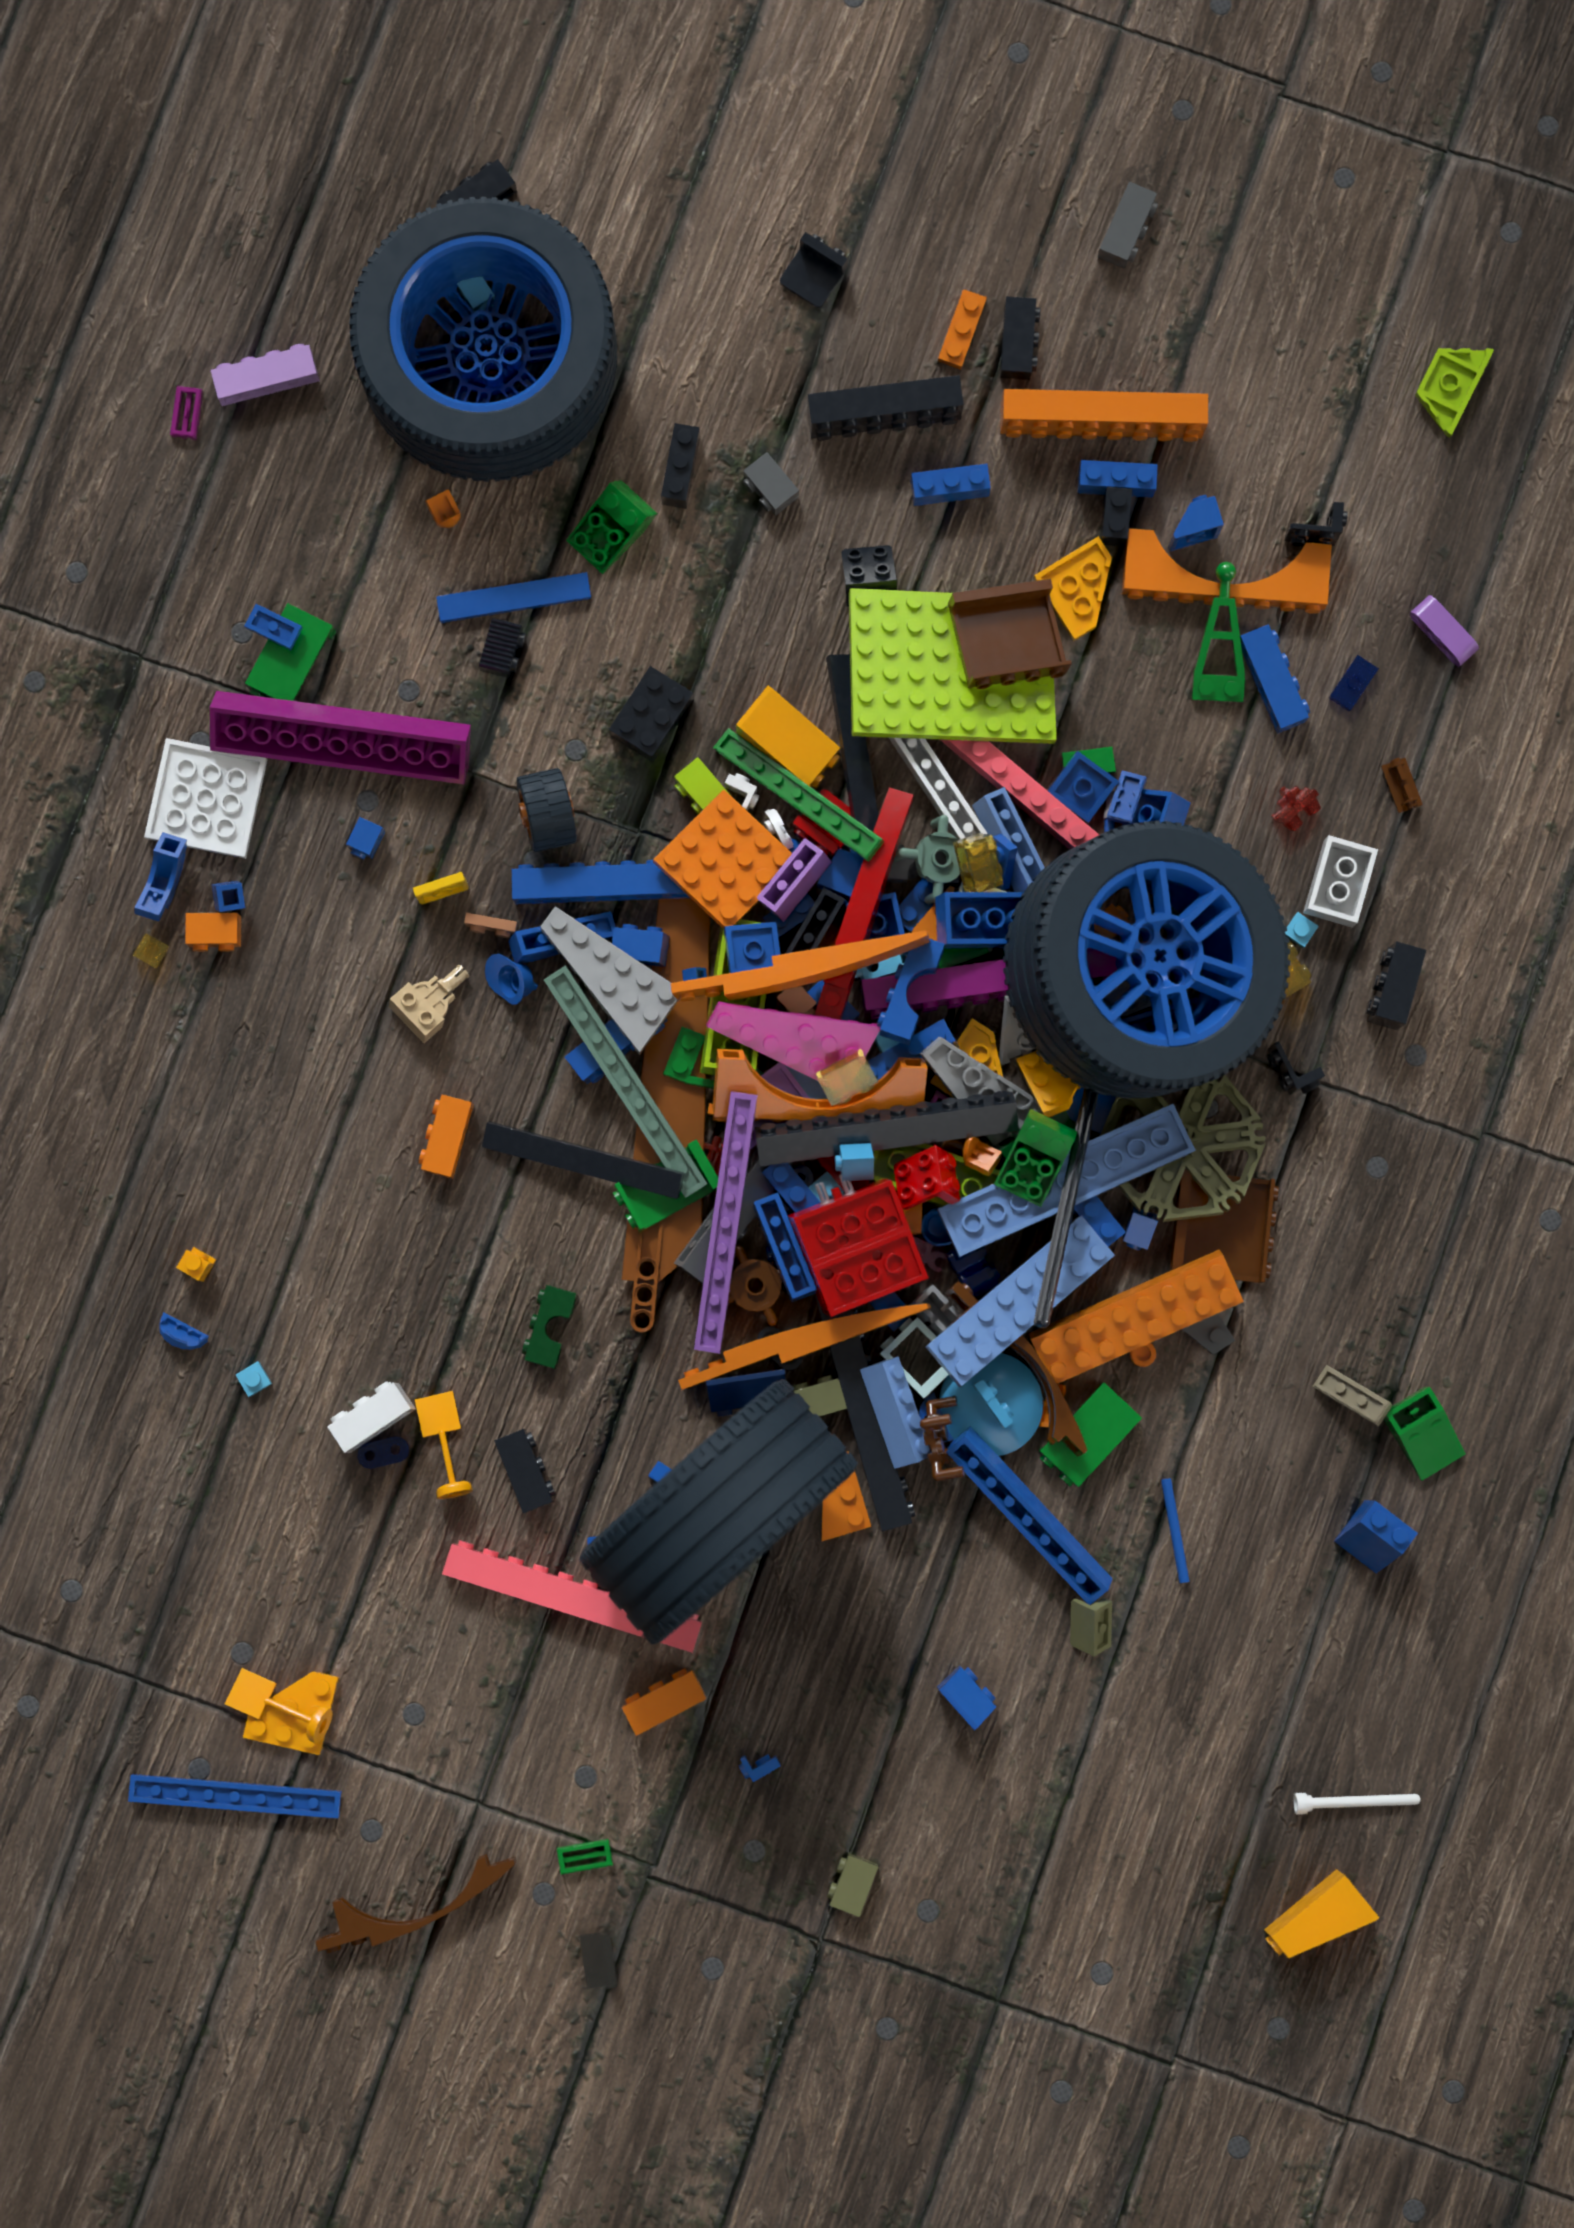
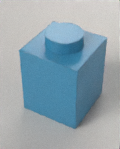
M871 1143L839 1145V1155H835V1170L840 1171L842 1174V1181L873 1180L874 1156Z

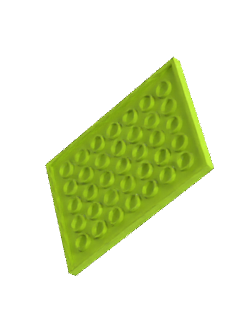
M850 588L849 631L852 736L1054 744L1056 742L1054 678L1046 676L1034 682L1020 680L1008 686H1003L1000 683L981 690L977 689V687L968 688L948 607L952 593Z

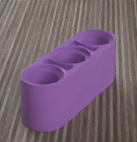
M1427 596L1410 612V617L1415 624L1456 666H1461L1479 650L1476 641L1433 596Z

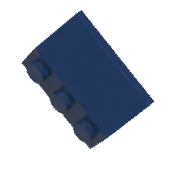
M784 1369L707 1380L711 1412H717V1417L733 1415L732 1409L745 1407L774 1382L786 1380Z

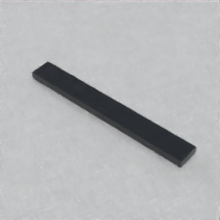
M850 654L828 655L826 661L851 817L873 832L878 820V810L866 737L852 736Z
M491 1121L486 1124L483 1148L615 1183L620 1182L622 1185L675 1199L680 1197L684 1172Z

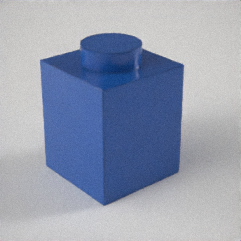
M359 817L346 844L351 849L350 854L362 860L365 857L373 859L385 834V830L383 827Z
M231 881L211 884L215 910L223 912L245 908L241 882Z
M1133 1207L1125 1228L1126 1233L1123 1234V1241L1127 1242L1126 1245L1136 1250H1141V1248L1148 1250L1158 1220H1156L1157 1214L1148 1212L1147 1215H1143V1209H1140V1212H1138Z

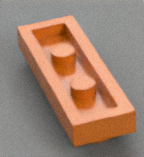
M963 289L941 348L938 362L962 369L987 297Z

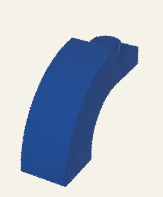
M162 832L153 850L151 871L134 908V914L160 921L165 908H169L179 883L186 854L187 839Z

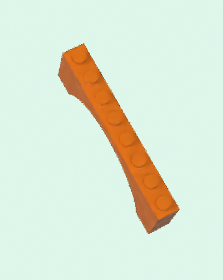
M1129 528L1124 554L1122 595H1128L1130 599H1142L1143 596L1153 597V600L1167 601L1168 598L1178 599L1181 603H1193L1194 600L1204 601L1206 605H1212L1213 597L1219 598L1220 583L1198 577L1178 565L1163 549L1154 530ZM1306 543L1290 564L1270 577L1250 583L1230 584L1229 598H1235L1236 607H1244V604L1254 605L1257 609H1269L1270 606L1280 607L1282 611H1294L1295 608L1305 609L1307 613H1320L1321 610L1324 611L1328 605L1332 545Z
M717 1049L713 1113L714 1117L727 1120L732 1091L758 1095L754 1121L759 1119H770L773 1122H784L785 1120L792 1119L803 1121L811 1120L816 1116H838L844 1112L854 1114L862 1113L867 1109H890L895 1105L912 1106L924 1101L928 1068L923 1058L899 1057L883 1077L859 1092L840 1098L810 1099L786 1093L768 1083L752 1067L743 1050Z

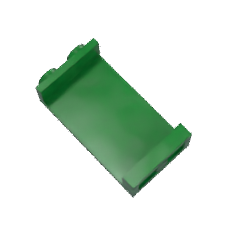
M287 603L281 616L301 625L303 629L292 651L267 640L245 682V685L250 690L249 694L252 696L294 701L327 638L332 640L336 632L333 625Z
M697 1139L687 1144L685 1149L708 1184L685 1198L683 1193L680 1192V1197L675 1199L622 1185L620 1182L614 1185L616 1191L612 1194L618 1205H624L629 1214L625 1215L632 1229L637 1227L640 1233L717 1190L718 1176ZM662 1161L655 1164L661 1167H665Z
M1104 1382L1095 1389V1392L1073 1415L1088 1451L1077 1457L1061 1440L1058 1443L1055 1442L1054 1445L1048 1442L1039 1450L1042 1454L1039 1459L1050 1469L1055 1466L1061 1472L1059 1478L1069 1487L1073 1484L1079 1487L1142 1419Z

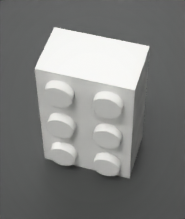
M1328 835L1323 841L1303 913L1353 928L1359 920L1378 849Z
M386 1381L375 1389L377 1394L371 1398L369 1396L362 1397L352 1404L354 1406L353 1410L350 1412L341 1411L330 1419L332 1424L327 1427L344 1453H352L416 1410L399 1383Z

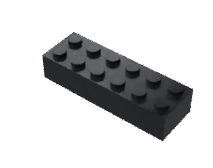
M960 375L811 393L807 396V413L811 439L817 438L819 441L829 440L832 436L842 435L845 438L853 437L860 432L878 434L884 429L903 431L908 426L916 425L918 428H927L932 426V423L940 422L943 425H952L957 423V420H961L964 406Z

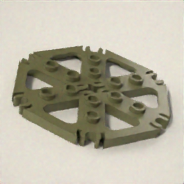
M1223 1075L1219 1083L1217 1082L1218 1079H1215L1203 1085L1190 1088L1179 1113V1117L1195 1151L1186 1155L1185 1158H1179L1157 1168L1149 1189L1145 1193L1137 1192L1129 1182L1118 1186L1138 1212H1140L1142 1204L1145 1203L1143 1215H1147L1149 1209L1155 1208L1158 1211L1156 1217L1158 1221L1162 1218L1163 1212L1166 1211V1217L1163 1222L1223 1215L1224 1211L1228 1212L1230 1210V1206L1226 1203L1227 1199H1233L1237 1205L1241 1201L1240 1196L1244 1199L1265 1147V1144H1262L1265 1142V1136L1258 1137L1254 1134L1255 1130L1263 1129V1123H1255L1253 1125L1252 1123L1261 1122L1262 1119L1225 1075ZM1217 1095H1225L1242 1116L1240 1122L1203 1126L1213 1099ZM1162 1096L1151 1098L1116 1097L1100 1136L1115 1129L1120 1114L1126 1106L1135 1107L1141 1116L1144 1117L1169 1105ZM1232 1150L1246 1151L1248 1161L1241 1178L1236 1182H1232L1209 1153ZM1185 1169L1188 1170L1192 1178L1208 1196V1203L1206 1205L1182 1209L1176 1208L1173 1205L1172 1200Z

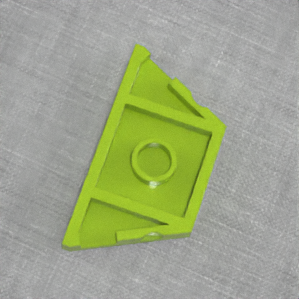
M1438 348L1415 396L1447 437L1450 438L1494 351L1493 349L1470 350V348H1460L1459 350H1452L1451 348Z

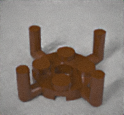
M737 1245L735 1257L739 1266L732 1273L728 1305L736 1302L738 1306L747 1311H762L768 1325L775 1327L778 1319L771 1306L775 1304L781 1293L782 1278L779 1270H776L765 1261L749 1260L743 1247ZM753 1278H758L763 1282V1289L759 1293H752L748 1289V1282Z
M956 1396L929 1400L926 1403L927 1415L920 1421L925 1446H929L932 1452L928 1454V1458L932 1466V1477L935 1481L965 1476L963 1466L942 1470V1466L953 1461L946 1453L948 1448H945L944 1442L948 1440L946 1425L952 1424L950 1414H937V1410L958 1406Z

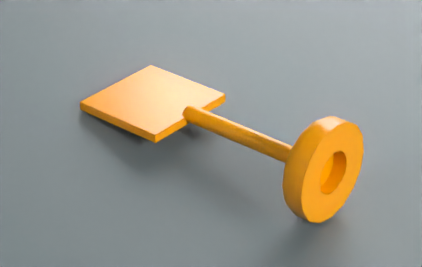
M453 1391L416 1399L415 1403L422 1436L425 1438L439 1434L449 1484L440 1486L437 1489V1499H450L471 1493L473 1488L470 1482L455 1481L445 1434L446 1432L461 1429Z
M241 1669L225 1705L259 1720L266 1705H269L309 1723L307 1727V1738L309 1741L318 1743L322 1740L331 1723L332 1710L330 1708L320 1707L312 1717L270 1699L277 1683L246 1669Z

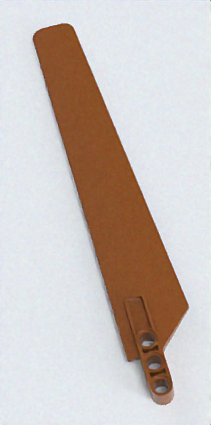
M691 898L658 899L656 927L662 928V932L670 936L666 967L652 966L651 970L671 983L683 981L682 970L694 967L706 968L707 977H709L711 917ZM701 995L695 996V999L692 1001L684 1002L679 999L666 1017L668 1021L664 1023L665 1028L658 1034L653 1035L643 1052L641 1081L683 1146L686 1148L687 1144L697 1139L704 1151L706 1088L688 1085L663 1075L681 1027L705 1035L708 1018V997ZM702 1044L690 1076L706 1079V1074L700 1073L704 1046ZM637 1124L633 1159L655 1165L661 1159ZM703 1198L640 1233L637 1227L632 1229L627 1221L622 1280L634 1281L630 1321L633 1329L637 1332L647 1333L654 1326L658 1283L677 1268L673 1263L701 1226ZM650 1262L654 1265L655 1270L651 1276L646 1277L640 1273V1267L643 1263ZM642 1288H648L652 1291L650 1301H639L638 1292ZM646 1314L649 1316L650 1323L646 1328H638L636 1326L635 1319L638 1315Z

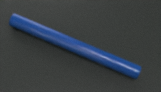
M1171 1478L1162 1479L1161 1484L1179 1583L1190 1582Z

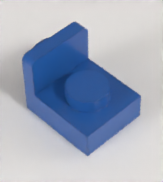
M769 1754L755 1761L757 1765L755 1768H752L746 1755L740 1758L742 1764L738 1765L745 1779L750 1777L753 1782L781 1766L776 1755L770 1758Z

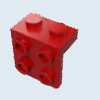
M826 789L819 792L851 816L848 805ZM803 814L802 816L798 815L792 823V828L795 830L794 834L801 840L806 838L831 858L844 845Z
M934 1145L894 1165L897 1194L903 1210H908L937 1196L951 1205L960 1201V1184L955 1170L956 1160L951 1153Z

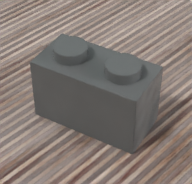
M768 452L743 470L744 485L751 493L754 491L761 498L759 503L767 512L771 510L776 516L799 498L798 488Z

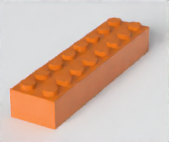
M1004 389L1000 408V434H1006L1007 437L1011 438L1026 434L1031 435L1033 438L1056 435L1060 439H1068L1072 436H1082L1083 439H1095L1097 436H1107V439L1110 440L1132 437L1133 440L1142 441L1148 439V437H1154L1160 441L1183 438L1184 441L1194 442L1202 439L1208 425V394Z
M1217 1250L1053 1322L1044 1329H1037L1029 1333V1336L1038 1356L1058 1384L1244 1301L1224 1255L1220 1250Z

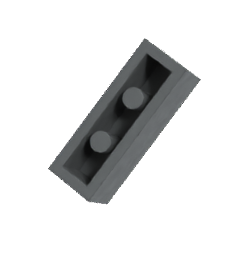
M1129 181L1100 246L1098 258L1125 269L1128 261L1133 263L1139 249L1135 247L1137 240L1144 239L1149 227L1145 225L1148 216L1153 218L1158 207V203L1155 202L1157 193Z

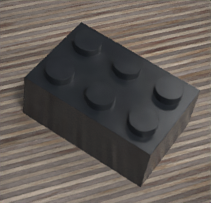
M650 666L609 728L610 736L651 762H654L693 702L694 693Z
M1398 941L1387 947L1386 951L1383 950L1379 961L1382 970L1379 975L1375 976L1372 989L1376 990L1372 1000L1369 999L1365 1014L1369 1015L1367 1022L1398 1030L1406 1024L1427 950Z

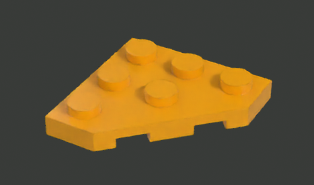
M1099 536L1033 577L1035 581L1051 579L1053 589L1050 593L1053 610L1073 641L1092 631L1097 625L1112 556Z
M972 1018L957 1040L959 1049L1003 1077L994 1032ZM935 1074L930 1084L951 1098H954Z
M1037 1050L1016 1058L1017 1065L1043 1115L1051 1117L1069 1110L1076 1090L1081 1088L1078 1084L1070 1082V1078H1064L1059 1072H1055L1051 1064L1047 1065L1044 1059L1038 1056Z
M313 1671L270 1699L312 1717L320 1707L332 1709L339 1677ZM266 1705L260 1720L248 1715L243 1738L316 1755L321 1754L325 1736L318 1743L309 1741L307 1738L309 1723L269 1705Z

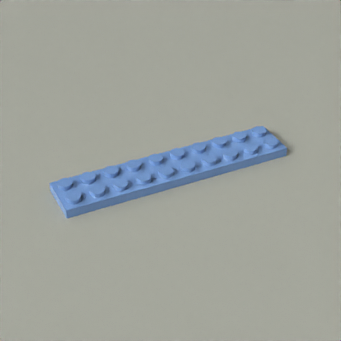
M1174 1104L1088 1141L1075 1205L1195 1151ZM1071 1149L1041 1207L992 1184L961 1198L955 1204H948L937 1209L958 1257H962L1057 1214Z

